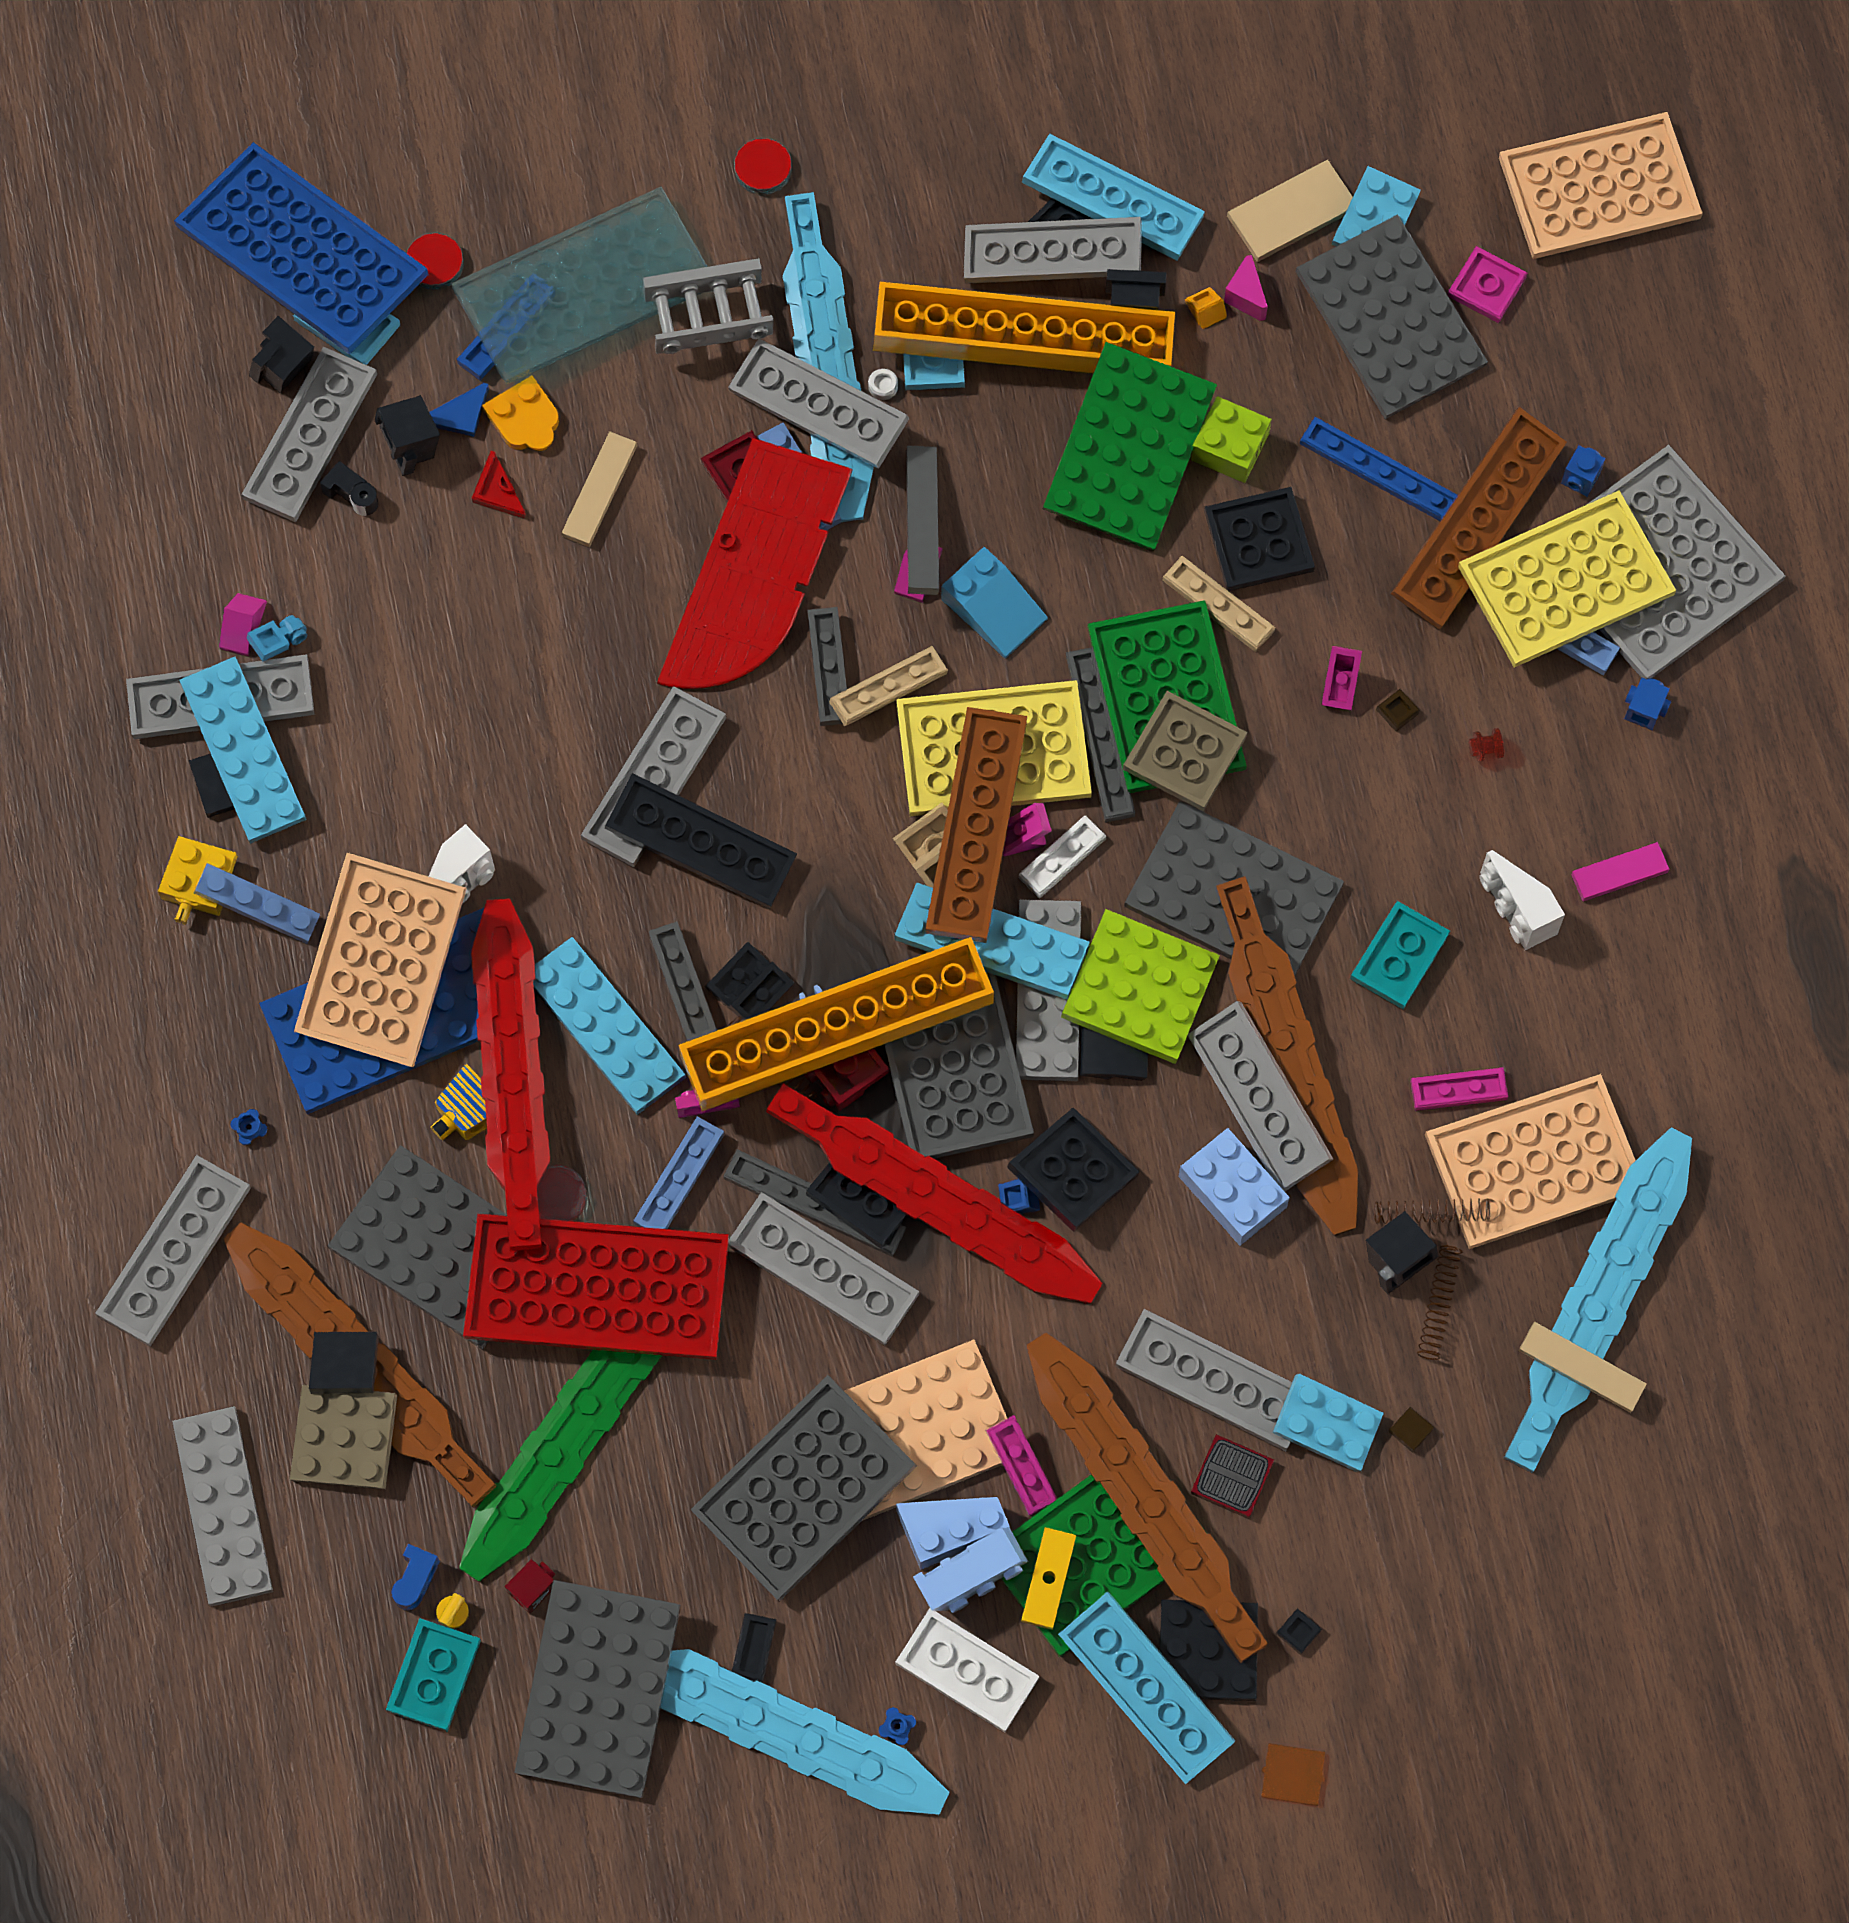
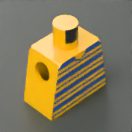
M466 1064L435 1101L436 1108L442 1117L430 1128L442 1141L454 1130L465 1140H469L487 1128L485 1100L482 1099L481 1078Z

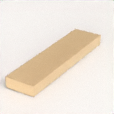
M609 431L564 526L562 537L587 547L591 546L637 448L636 441Z
M1181 556L1163 576V581L1189 602L1194 603L1205 600L1209 617L1254 652H1257L1274 633L1275 627L1185 557Z
M930 646L831 697L829 702L843 725L847 726L896 701V699L946 675L948 669L934 647Z
M1536 1322L1532 1324L1518 1350L1630 1413L1633 1411L1647 1385L1645 1382Z

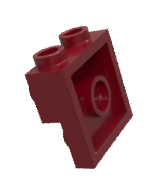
M874 1048L807 1072L804 1076L811 1084L814 1082L819 1084L823 1090L820 1092V1096L829 1108L835 1105L841 1111L861 1097L865 1089L888 1074L889 1068Z

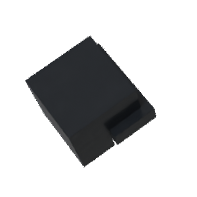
M1107 269L1106 293H1111V305L1158 310L1159 296H1165L1166 272Z
M277 316L262 332L266 338L260 344L262 350L252 359L249 377L256 383L264 379L281 393L311 361L314 346L281 317Z
M421 395L377 408L375 423L376 425L380 424V429L391 450L392 459H395L402 476L414 473L417 463L434 458L440 434Z
M1406 1211L1365 1240L1369 1263L1378 1272L1380 1287L1387 1294L1398 1288L1438 1257L1437 1245Z

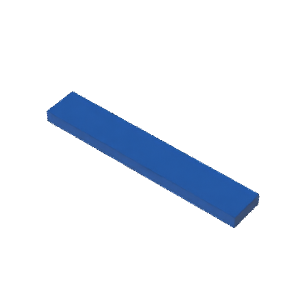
M1314 417L1300 439V445L1438 521L1442 519L1457 497V494L1317 417Z

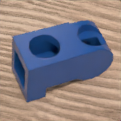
M410 1544L407 1545L403 1553L405 1561L409 1562L402 1579L396 1581L392 1587V1597L399 1608L407 1611L419 1606L440 1563L438 1556Z

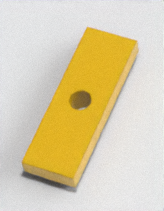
M1045 1527L1021 1622L1053 1630L1076 1535ZM1051 1575L1055 1581L1047 1584L1043 1581V1577Z

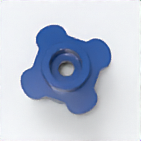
M249 1109L247 1112L240 1114L237 1118L232 1119L230 1124L232 1130L237 1131L239 1142L242 1145H249L254 1138L258 1136L263 1137L267 1133V1126L260 1122L259 1113L255 1109ZM251 1125L252 1128L250 1130H247L246 1126Z
M897 1708L888 1709L886 1711L887 1718L884 1724L879 1727V1735L882 1738L888 1737L901 1746L907 1744L910 1730L916 1726V1719L912 1715L906 1716L899 1713ZM900 1724V1729H895L894 1725Z

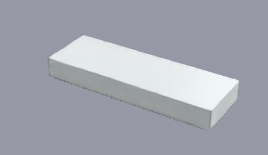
M1085 815L1019 874L1018 878L1040 899L1106 840V835Z

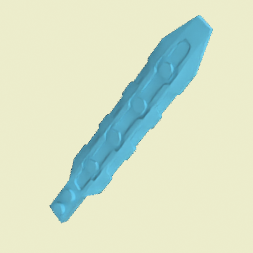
M814 192L785 196L793 251L783 273V283L786 301L790 305L795 335L792 337L795 357L861 391L860 383L856 379L852 354L854 345L851 329L848 328L843 297L845 296L841 267L822 245ZM810 433L812 441L810 445L811 456L853 469L837 510L841 517V522L863 519L874 467Z
M1671 1127L1628 1168L1615 1195L1616 1201L1601 1231L1596 1233L1588 1250L1589 1256L1574 1286L1569 1288L1561 1305L1562 1311L1552 1331L1601 1359L1604 1358L1614 1336H1618L1627 1318L1626 1311L1641 1281H1644L1654 1262L1653 1256L1667 1227L1672 1225L1686 1197L1692 1146L1691 1137ZM1534 1360L1529 1370L1531 1403L1504 1456V1459L1531 1473L1534 1472L1560 1417L1585 1401L1590 1393V1390Z
M690 1649L672 1651L661 1703L662 1709L687 1721L692 1722L694 1720L728 1736L729 1740L748 1749L754 1748L787 1763L789 1768L808 1777L812 1775L847 1791V1795L877 1809L940 1815L950 1792L906 1749L876 1735H867L836 1720L835 1716L818 1708L811 1709L777 1693L776 1689L757 1680L753 1682L722 1668L718 1662Z

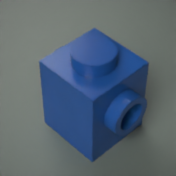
M1578 445L1565 469L1561 484L1588 497L1601 474L1605 458L1592 448H1584Z
M1641 677L1638 686L1631 685L1625 702L1630 705L1624 719L1653 730L1658 716L1665 717L1671 701L1666 699L1670 688L1665 687L1662 682L1656 679Z

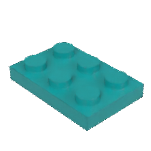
M1396 901L1351 974L1350 979L1404 1010L1450 935V930Z
M419 1618L386 1711L448 1732L481 1639Z

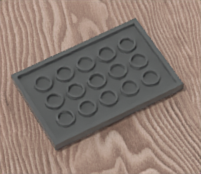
M1398 214L1296 268L1295 272L1384 419L1397 414L1487 365L1488 361Z
M1180 801L1128 895L1124 907L1232 959L1235 942L1216 886L1246 876L1264 933L1288 954L1295 976L1341 891L1344 881Z
M986 972L994 991L993 1004L884 1044L907 1145L925 1157L939 1158L1034 1137L1000 992L994 974Z
M400 1145L327 1246L331 1251L463 1337L477 1214L507 1216V1214ZM466 1339L482 1350L489 1342Z
M827 1375L691 1511L780 1602L917 1465Z
M553 1580L514 1773L643 1798L681 1608L680 1604Z

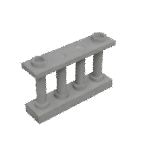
M760 259L644 277L643 294L645 302H656L662 328V334L655 335L656 354H674L683 349L749 338L762 339L772 335L773 317L772 315L761 316L755 284L761 283L762 268ZM734 287L743 288L750 319L732 321L726 289ZM711 291L715 295L721 324L703 327L697 294ZM683 296L686 300L692 329L674 331L668 299Z

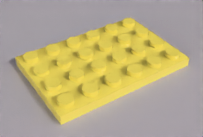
M1620 490L1460 561L1458 565L1514 668L1672 597L1676 593L1674 585Z
M1077 680L896 699L910 817L925 815L940 803H943L948 810L967 707L1027 716L1012 806L1092 797Z

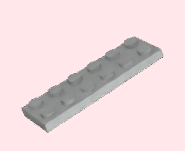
M1141 217L966 225L965 283L1107 277V269L1141 271Z
M761 339L757 340L728 387L730 392L878 469L909 420L907 414Z
M323 347L241 494L243 500L296 522L377 376L376 369Z
M307 654L270 659L263 662L255 661L239 664L264 722L315 715ZM204 669L126 679L133 739L201 730L179 680Z
M673 686L583 830L581 839L635 867L645 848L604 829L631 774L634 773L679 795L724 723L726 714Z
M1020 900L1019 918L1080 938L1081 901ZM1018 983L1016 1062L1020 1079L1078 1081L1079 1025L1061 1018L1067 999Z
M1236 1001L1188 1034L1189 1039L1266 1171L1284 1192L1333 1160L1242 1002Z
M196 1155L96 1311V1316L151 1347L250 1191V1185Z
M762 1192L729 1239V1248L884 1346L919 1296V1291Z
M1146 1309L1142 1311L1115 1367L1287 1451L1291 1441L1272 1432L1292 1385L1291 1381Z
M233 1406L172 1421L209 1606L212 1607L273 1592L236 1407Z

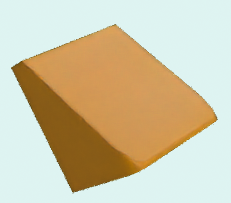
M1211 287L1185 299L1188 308L1202 329L1227 317L1223 299Z

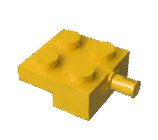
M178 836L158 889L162 900L180 905L174 919L180 924L182 922V924L186 925L192 908L213 915H220L223 906L194 894V890L207 863L232 874L238 858L236 852Z

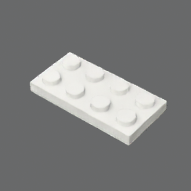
M929 1608L895 1662L900 1668L1004 1733L1039 1680L1037 1674L941 1614L932 1611L931 1608Z

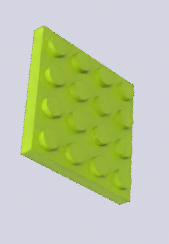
M1105 909L1063 1009L1061 1018L1176 1064L1220 955Z

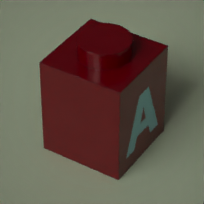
M531 1559L504 1587L506 1592L531 1614L551 1593L554 1580L552 1578L556 1574L543 1561L538 1565Z

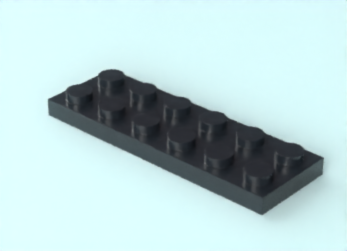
M634 773L631 774L604 828L768 909L771 908L797 856V853Z

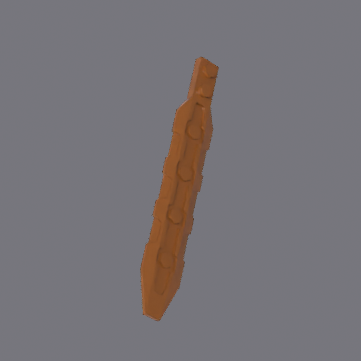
M1246 876L1217 885L1221 903L1235 942L1228 974L1237 1001L1242 1002L1333 1157L1332 1161L1298 1182V1189L1333 1235L1356 1229L1358 1168L1347 1137H1344L1333 1103L1335 1098L1329 1079L1325 1078L1314 1045L1316 1040L1310 1021L1306 1020L1295 987L1297 982L1288 954L1265 935Z
M241 1222L223 1238L245 1291L268 1315L271 1314L295 1339V1344L309 1359H312L314 1332H368L356 1319L357 1315L324 1286L314 1275L315 1271L292 1247ZM378 1342L374 1391L397 1394L391 1445L400 1455L431 1463L474 1508L496 1487V1484L454 1441L448 1412L444 1406L406 1372L398 1363V1358L384 1344Z
M1044 1333L1027 1344L1026 1347L1041 1403L1059 1429L1064 1430L1085 1460L1084 1465L1095 1481L1100 1482L1122 1513V1520L1131 1533L1137 1535L1157 1564L1158 1572L1174 1595L1204 1610L1240 1663L1268 1645L1267 1641L1231 1591L1227 1557L1211 1534L1205 1532L1186 1505V1498L1174 1481L1168 1479L1149 1451V1445L1138 1429H1134L1117 1406L1112 1398V1392L1096 1369L1048 1333Z

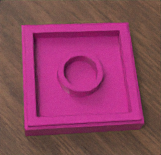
M1476 246L1449 289L1447 296L1499 323L1527 278L1528 273Z

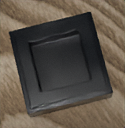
M1297 1608L1276 1632V1635L1301 1655L1322 1629Z

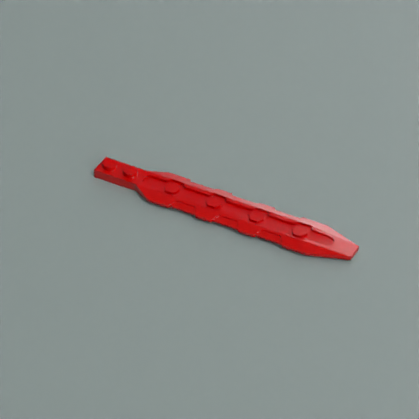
M493 899L486 901L471 950L473 983L477 989L479 1018L476 1019L478 1041L481 1042L483 1068L481 1090L482 1099L485 1100L487 1135H485L487 1166L505 1191L509 1251L541 1249L537 1187L550 1163L548 1131L545 1130L542 1096L545 1095L539 1060L538 1038L540 1037L539 1016L536 1015L533 985V981L536 979L533 946L511 900Z
M784 1083L766 1110L768 1114L818 1143L836 1172L859 1186L865 1185L896 1204V1208L914 1219L919 1218L950 1237L951 1242L968 1252L973 1251L1004 1270L1005 1275L1033 1292L1091 1304L1103 1284L1065 1238L1039 1222H1032L1002 1204L1001 1199L983 1188L978 1189L948 1171L947 1166L930 1156L925 1157L894 1138L893 1133L870 1119L836 1116Z

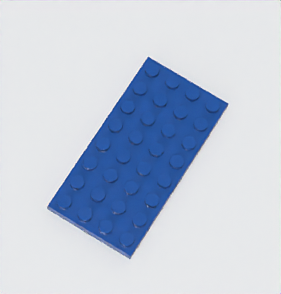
M254 142L174 220L177 228L349 355L429 275L425 266Z
M484 908L457 920L414 1067L294 1032L308 983L259 1003L307 1115L478 1042L476 1019L479 1018L477 989L473 983L471 950Z

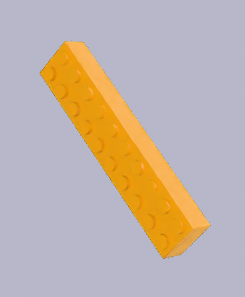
M880 282L873 351L1094 373L1105 342L1171 366L1175 312Z
M972 937L682 1043L679 1045V1051L703 1112L993 1004L994 991Z

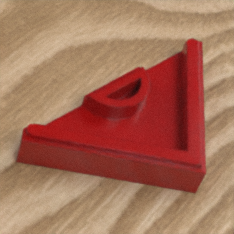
M490 451L473 493L472 502L525 518V510L506 472L503 470L495 451Z

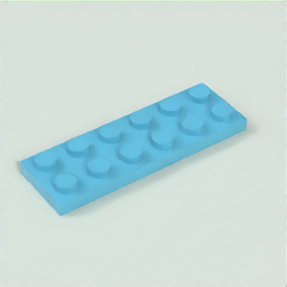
M1052 134L1048 135L1022 179L1023 184L1093 219L1141 217V243L1178 261L1205 211Z
M236 656L180 679L181 686L250 844L307 820Z
M916 883L894 935L895 940L931 952L963 939L926 934L925 928L933 888ZM996 909L992 911L987 943L973 941L986 972L1067 1000L1090 947L1089 941Z
M573 937L535 964L536 979L533 981L534 990L636 1115L686 1079V1074Z
M1109 1592L1105 1593L1058 1634L1185 1784L1235 1742L1229 1732Z

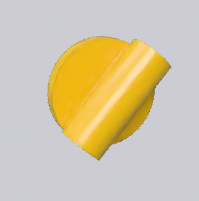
M454 1593L453 1596L442 1599L436 1609L438 1622L448 1628L462 1626L469 1615L465 1598Z

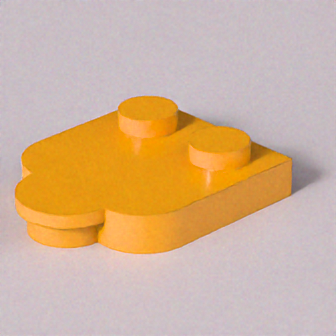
M532 375L482 405L483 411L510 448L522 450L529 447L536 451H543L552 444L554 440L553 432L559 425L558 412Z

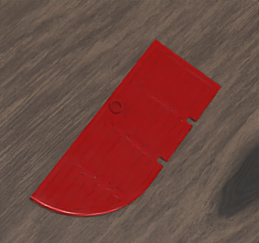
M756 438L752 439L657 684L682 689H700L722 685L755 670L779 648L792 628L805 595L803 592L796 590L797 584L809 585L828 536V531L819 529L821 522L832 525L853 469Z

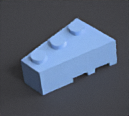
M998 1497L896 1504V1512L920 1570L939 1563L947 1557L951 1558L960 1554L969 1545L1000 1528H1010Z
M1000 1528L969 1545L965 1551L952 1559L947 1557L940 1561L941 1565L927 1574L920 1572L913 1576L932 1611L951 1610L954 1613L969 1604L967 1601L969 1597L976 1593L979 1597L996 1588L994 1582L1002 1577L1009 1580L1023 1571L1021 1566L1029 1561L1010 1528Z

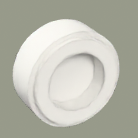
M888 369L874 371L868 380L869 391L873 397L879 400L892 398L898 390L897 376Z

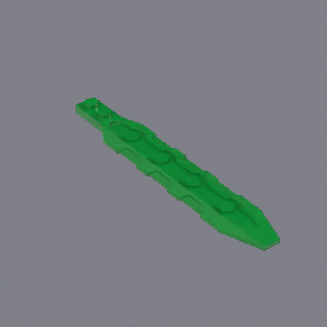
M592 1350L573 1379H568L556 1396V1403L536 1431H532L520 1447L521 1452L500 1482L495 1483L496 1487L476 1509L459 1566L460 1570L480 1582L530 1545L548 1519L547 1514L568 1484H572L584 1468L583 1463L604 1433L610 1431L621 1415L620 1410L639 1383L646 1380L662 1355Z

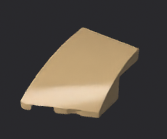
M940 803L893 838L925 884L932 888L934 886L948 812L943 803Z

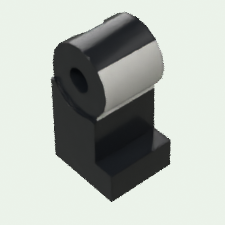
M340 461L320 482L323 494L330 499H333L336 494L340 495L351 503L354 511L361 516L371 515L378 508L375 488Z

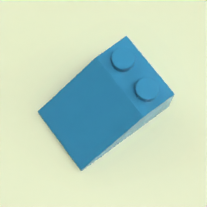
M985 547L977 552L941 586V600L1005 659L1048 620L1045 613L1007 567Z

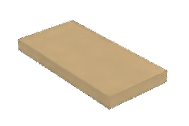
M1327 159L1228 211L1227 217L1255 260L1259 262L1344 217L1353 196Z

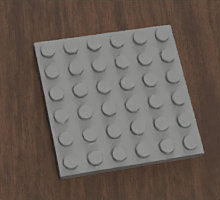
M1667 445L1588 503L1590 504L1620 490L1676 589L1674 596L1599 629L1611 643L1620 647L1619 653L1639 676L1645 679L1653 678L1781 583L1785 578L1784 573L1670 445Z

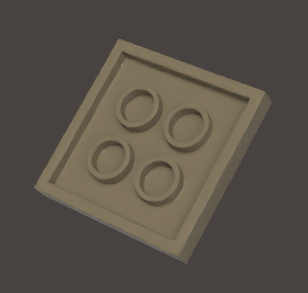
M1166 691L1125 761L1123 770L1204 812L1246 739L1247 732Z
M302 1385L290 1480L386 1490L397 1394L374 1391V1393L310 1394L309 1385Z

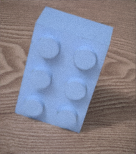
M1229 1128L1180 1166L1178 1177L1239 1246L1288 1206L1290 1197Z

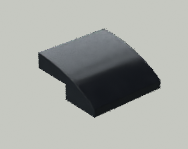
M746 942L704 987L734 1014L741 1016L742 1020L745 1021L766 1013L794 982L773 961L769 962L749 942Z
M1082 1026L1081 1076L1107 1080L1112 1077L1139 1081L1147 1078V1052Z

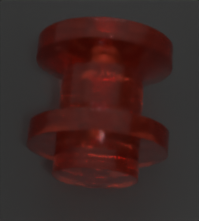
M1494 728L1489 736H1482L1479 731L1473 733V738L1469 739L1470 754L1472 757L1476 756L1478 762L1484 761L1486 754L1494 753L1498 759L1504 757L1503 739L1499 728Z

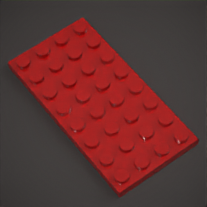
M477 1214L463 1332L464 1339L717 1360L729 1234L539 1219L541 1249L509 1251L507 1216Z

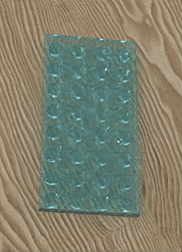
M659 187L452 283V289L507 385L658 314L656 302H645L643 294L644 277L708 266L663 188ZM685 297L669 298V308L686 301Z

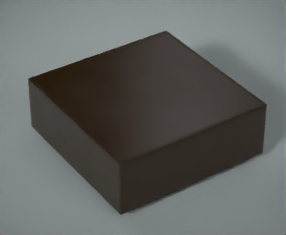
M1401 689L1379 704L1376 709L1396 732L1420 712L1417 706Z
M1409 1407L1389 1429V1433L1413 1453L1433 1431L1434 1427L1413 1408Z

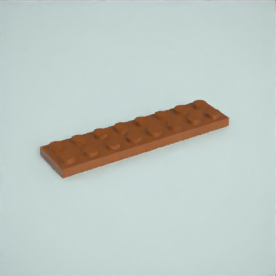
M1520 407L1517 408L1393 589L1391 595L1434 627L1440 629L1469 588L1458 567L1459 562L1499 544L1567 442Z
M967 707L925 928L926 934L958 939L972 937L973 941L987 943L1026 731L1027 716Z

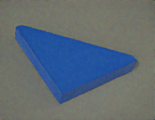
M483 383L430 411L429 413L436 427L474 437L483 410L482 405L485 403L489 385Z

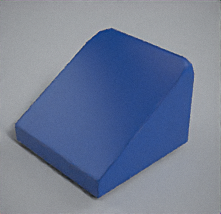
M1019 1179L998 1185L1001 1203L1020 1214L1040 1210L1039 1198Z

